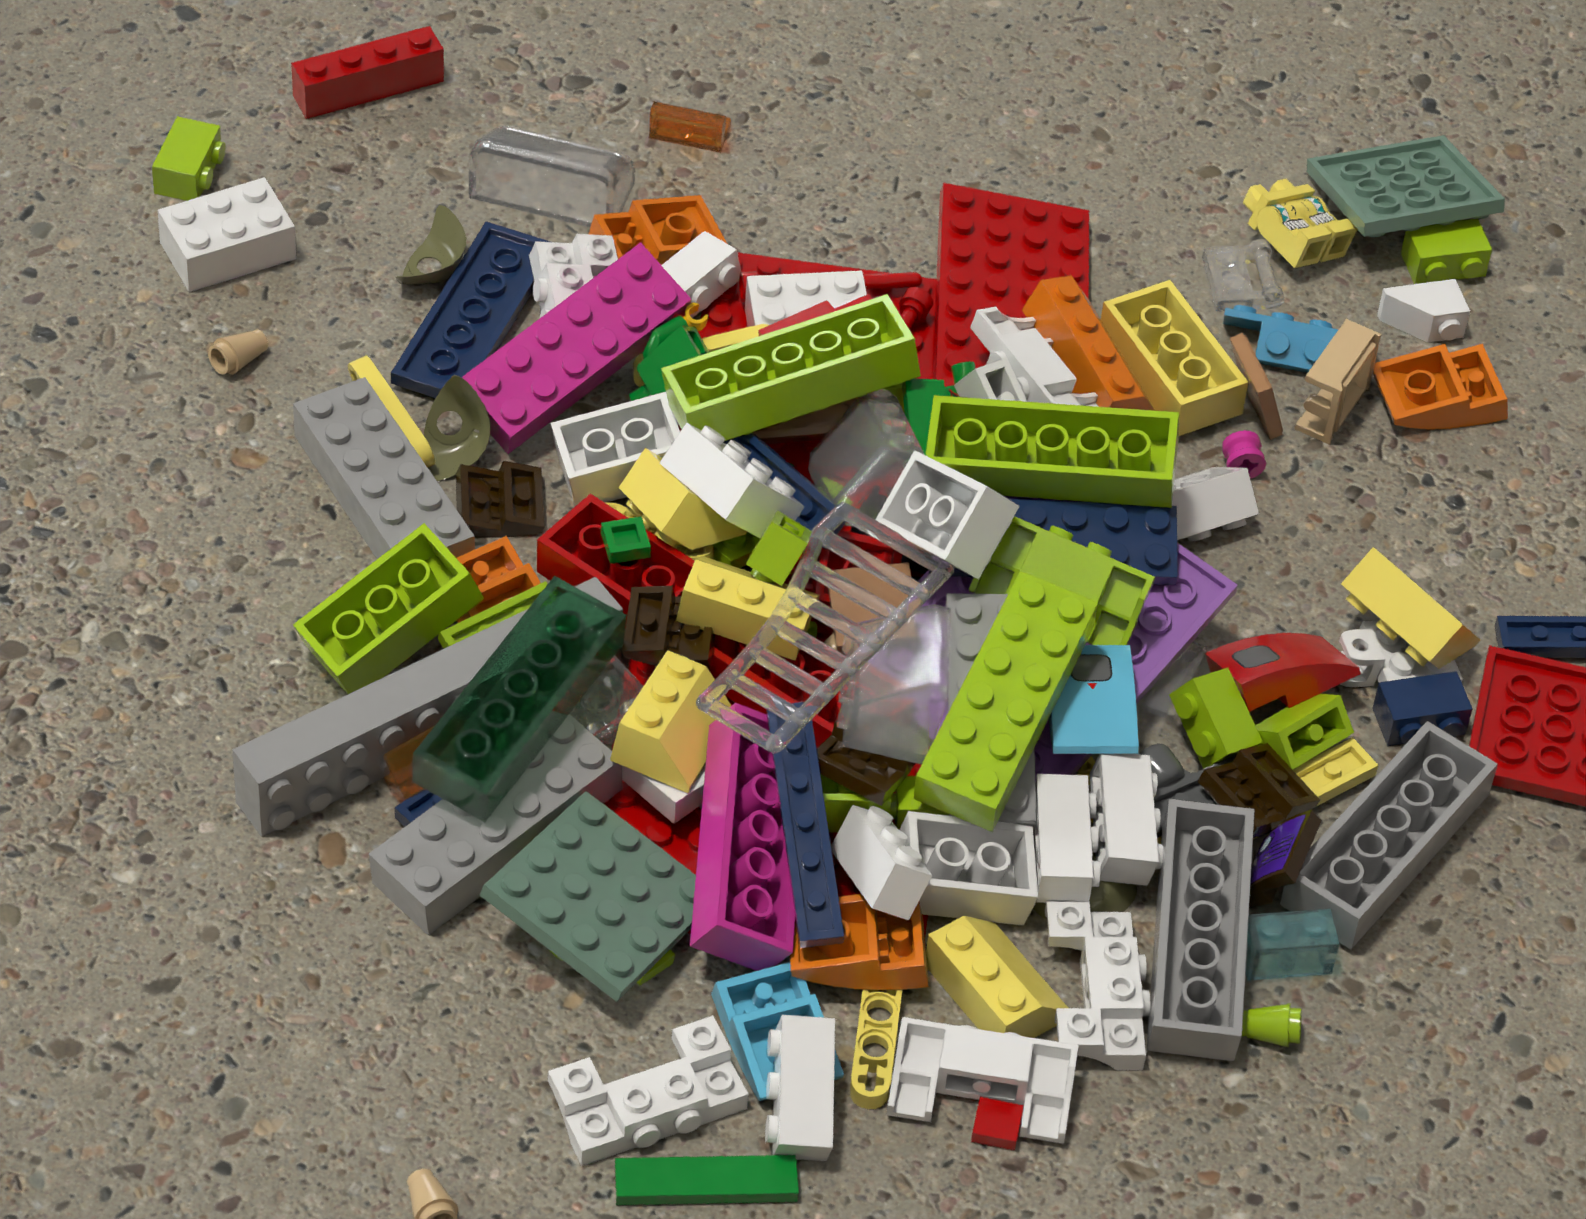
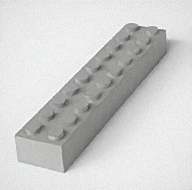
M594 577L232 749L237 805L261 837L275 830H282L288 827L292 822L312 812H319L329 804L349 794H356L366 786L386 776H393L403 768L421 759L430 758L437 754L438 751L458 741H465L475 733L493 724L502 723L510 716L530 706H537L545 701V699L565 689H572L579 685L580 682L600 672L611 670L615 665L621 663L623 608L602 583Z

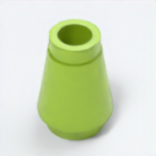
M1291 1003L1243 1010L1242 1036L1289 1047L1290 1043H1300L1302 1009L1291 1008Z

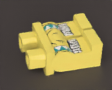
M1281 179L1272 185L1269 192L1261 184L1251 186L1243 201V204L1252 212L1248 224L1254 230H1259L1262 236L1294 268L1345 256L1357 228L1348 218L1338 221L1329 213L1324 201L1317 196H1313L1315 190L1309 184L1295 187L1287 179Z

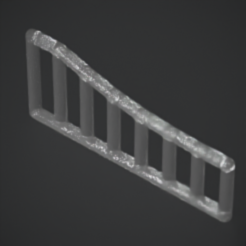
M845 502L838 503L812 529L809 537L810 540L804 549L792 579L768 620L732 663L696 699V706L699 710L773 754L781 752L954 573V566L906 540L902 534ZM845 521L932 572L919 583L836 535L833 531ZM824 546L907 594L908 597L898 607L891 605L819 563L817 559L822 547ZM809 578L817 580L882 618L884 621L874 632L864 628L803 592ZM797 607L860 644V646L847 657L789 623L787 619L794 608ZM778 635L832 667L835 671L823 683L766 648ZM756 662L811 696L798 708L747 678L744 674ZM732 688L786 722L773 734L719 702V700Z

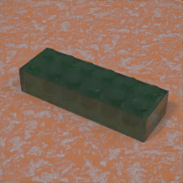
M554 576L414 751L412 782L486 822L622 647L625 636L626 614Z

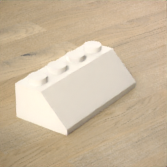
M1211 467L1174 480L1172 506H1177V540L1186 537L1188 541L1201 540L1211 536V529L1220 526L1223 527V530L1235 529L1246 525L1245 518L1259 514L1247 468Z

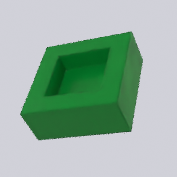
M642 516L601 523V536L610 564L650 558L651 545Z

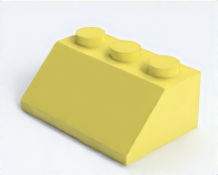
M647 448L643 450L618 487L629 498L626 505L642 515L643 522L656 530L655 535L672 547H676L679 542L689 549L695 550L747 533L744 529L721 517L660 464L662 457Z
M1374 547L1341 583L1350 592L1346 600L1363 615L1369 609L1376 614L1380 620L1375 625L1393 641L1400 635L1410 644L1405 652L1423 667L1429 661L1435 667L1441 669L1480 642V639Z
M700 556L695 559L684 586L676 621L700 626L702 630H704V627H712L714 634L796 660L820 595L785 583L781 586L776 582H764L756 579L749 571Z
M667 650L620 721L610 761L689 793L706 766L709 725L731 707L730 702L708 668L685 656Z
M962 916L928 934L926 948L927 969L978 1029L1000 1033L1013 1032L1021 1036L1035 1038L1057 1026L1055 1024L1056 1008L1068 1007L996 923Z

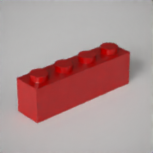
M427 26L292 62L293 97L304 117L309 119L444 82V48L432 28Z

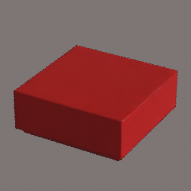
M980 1097L971 1142L1015 1151L1024 1105Z

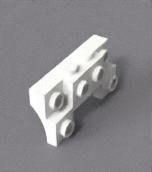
M576 234L572 243L535 242L529 257L534 277L533 297L535 301H539L540 318L593 279V276L598 275L618 260L613 236ZM635 358L628 362L626 365H624L621 369H633V363L635 361Z
M997 307L976 311L970 328L990 352L987 364L1008 358L1027 402L1099 407L1096 404L1098 395L1095 392L1087 394L1072 393L1077 378L1051 348L1053 340L1051 338L1044 339L1037 329L1034 328L1036 322L1034 317H1009L1001 313Z
M1046 901L1045 917H1047L1048 946L1082 950L1080 969L1084 1008H1056L1055 1024H1057L1058 1042L1078 1045L1077 1056L1099 1060L1115 1070H1143L1146 1050L1142 1017L1149 1016L1150 992L1149 990H1142L1141 981L1146 979L1145 954H1138L1137 937H1133L1131 912H1091L1090 902Z
M714 1016L672 1029V1041L681 1059L604 1085L590 1057L548 1071V1082L558 1102L571 1146L581 1166L636 1147H649L665 1137L677 1133H690L700 1125L747 1110L748 1092L730 1060L731 1048Z
M902 1017L886 1115L931 1122L935 1093L977 1100L980 1097L1024 1105L1020 1137L1064 1144L1078 1045L1025 1037L1013 1032L1000 1033L977 1029L969 1025L956 1026Z

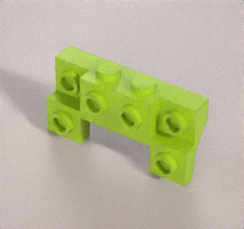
M1014 516L980 578H973L969 592L973 594H1008L1021 570L1098 602L1095 625L1086 643L1091 645H1128L1155 577L1110 558L1112 551L1099 544L1089 542L1088 546L1085 547L1073 542L1074 535L1062 528L1051 525L1048 531Z

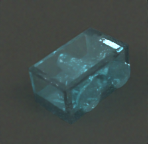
M1331 909L1248 915L1245 967L1247 981L1332 974L1340 943Z

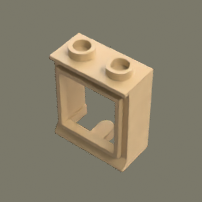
M1346 319L1305 377L1306 382L1321 388L1317 395H1309L1304 402L1306 411L1297 421L1295 430L1329 445L1331 444L1333 431H1338L1361 396L1370 387L1381 339L1380 333Z

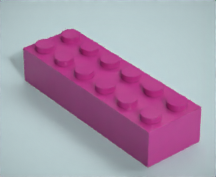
M640 242L461 378L466 380L477 392L487 410L490 420V435L509 454L643 352L653 330L676 316L684 317L686 307L691 303L692 299Z
M734 703L709 725L690 947L758 971L776 966L793 953L795 910L767 715Z

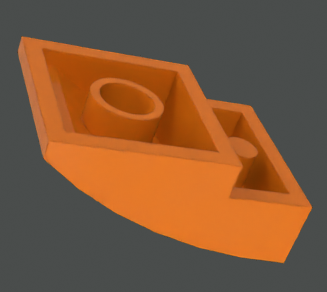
M701 195L632 200L629 212L594 214L589 231L590 235L613 236L618 259L641 242L661 265L704 231L727 244Z
M1442 344L1380 361L1374 365L1373 375L1395 425L1417 429H1452L1489 424L1508 419L1507 397L1483 344L1450 353L1446 345Z
M507 536L457 557L458 561L471 574L484 599L456 621L458 623L541 583L530 563L523 565Z
M862 894L838 897L844 932L843 944L800 948L795 917L793 953L790 954V967L793 977L814 983L851 989L905 990L929 987L924 923L920 901L916 905L910 919L906 920L872 909Z

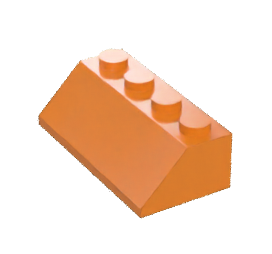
M1072 275L1041 280L1022 311L1027 318H1035L1034 328L1037 329L1044 339L1051 338L1053 340L1051 348L1077 378L1072 393L1087 394L1095 392L1098 395L1096 404L1099 407L1155 411L1089 299Z

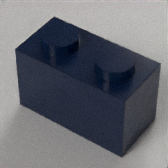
M1457 671L1379 682L1372 707L1387 746L1406 745L1427 721L1453 737L1466 735L1473 710Z

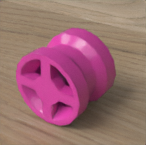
M1248 430L1237 431L1227 436L1222 442V451L1227 459L1226 467L1247 468L1250 479L1260 475L1266 467V460L1263 452H1261V441L1256 433Z

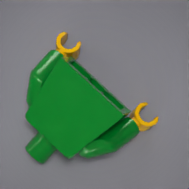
M690 303L686 307L684 317L676 316L653 330L642 353L643 360L637 365V371L645 384L629 394L631 401L666 392L661 368L709 353L698 331L706 326L708 315L699 320H695L690 316L698 311V303Z

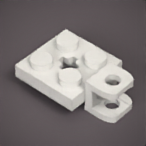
M1363 621L1360 629L1345 631L1339 639V643H1341L1344 650L1341 653L1359 666L1361 671L1360 675L1340 685L1347 687L1374 686L1376 679L1378 682L1454 671L1458 672L1461 682L1463 681L1455 660L1441 669H1438L1429 661L1423 667L1409 654L1404 653L1410 644L1400 635L1393 641L1375 625L1378 621Z

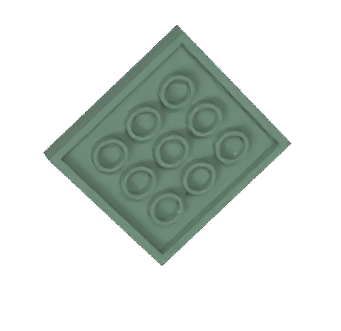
M1444 135L1307 158V173L1364 237H1380L1385 233L1399 230L1415 231L1422 226L1433 224L1449 225L1456 220L1468 218L1484 219L1489 217L1490 214L1504 212L1505 198Z
M585 791L486 882L480 896L618 1002L691 929L696 875Z

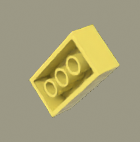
M1171 280L1103 302L1101 321L1155 411L1179 412V436L1243 414L1249 382Z

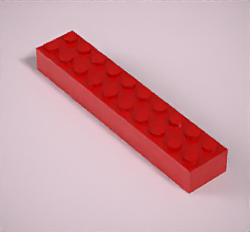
M590 493L537 539V572L565 591L596 577L623 608L622 628L625 630L631 588L673 586L675 597L682 596L684 586L695 560L646 530L651 545L650 558L610 564L601 536V523L627 519L628 517ZM808 633L805 634L796 660L715 634L712 664L709 671L724 695L735 703L766 714L767 706L809 701L816 749L831 736L835 721L854 703L910 732L912 700Z

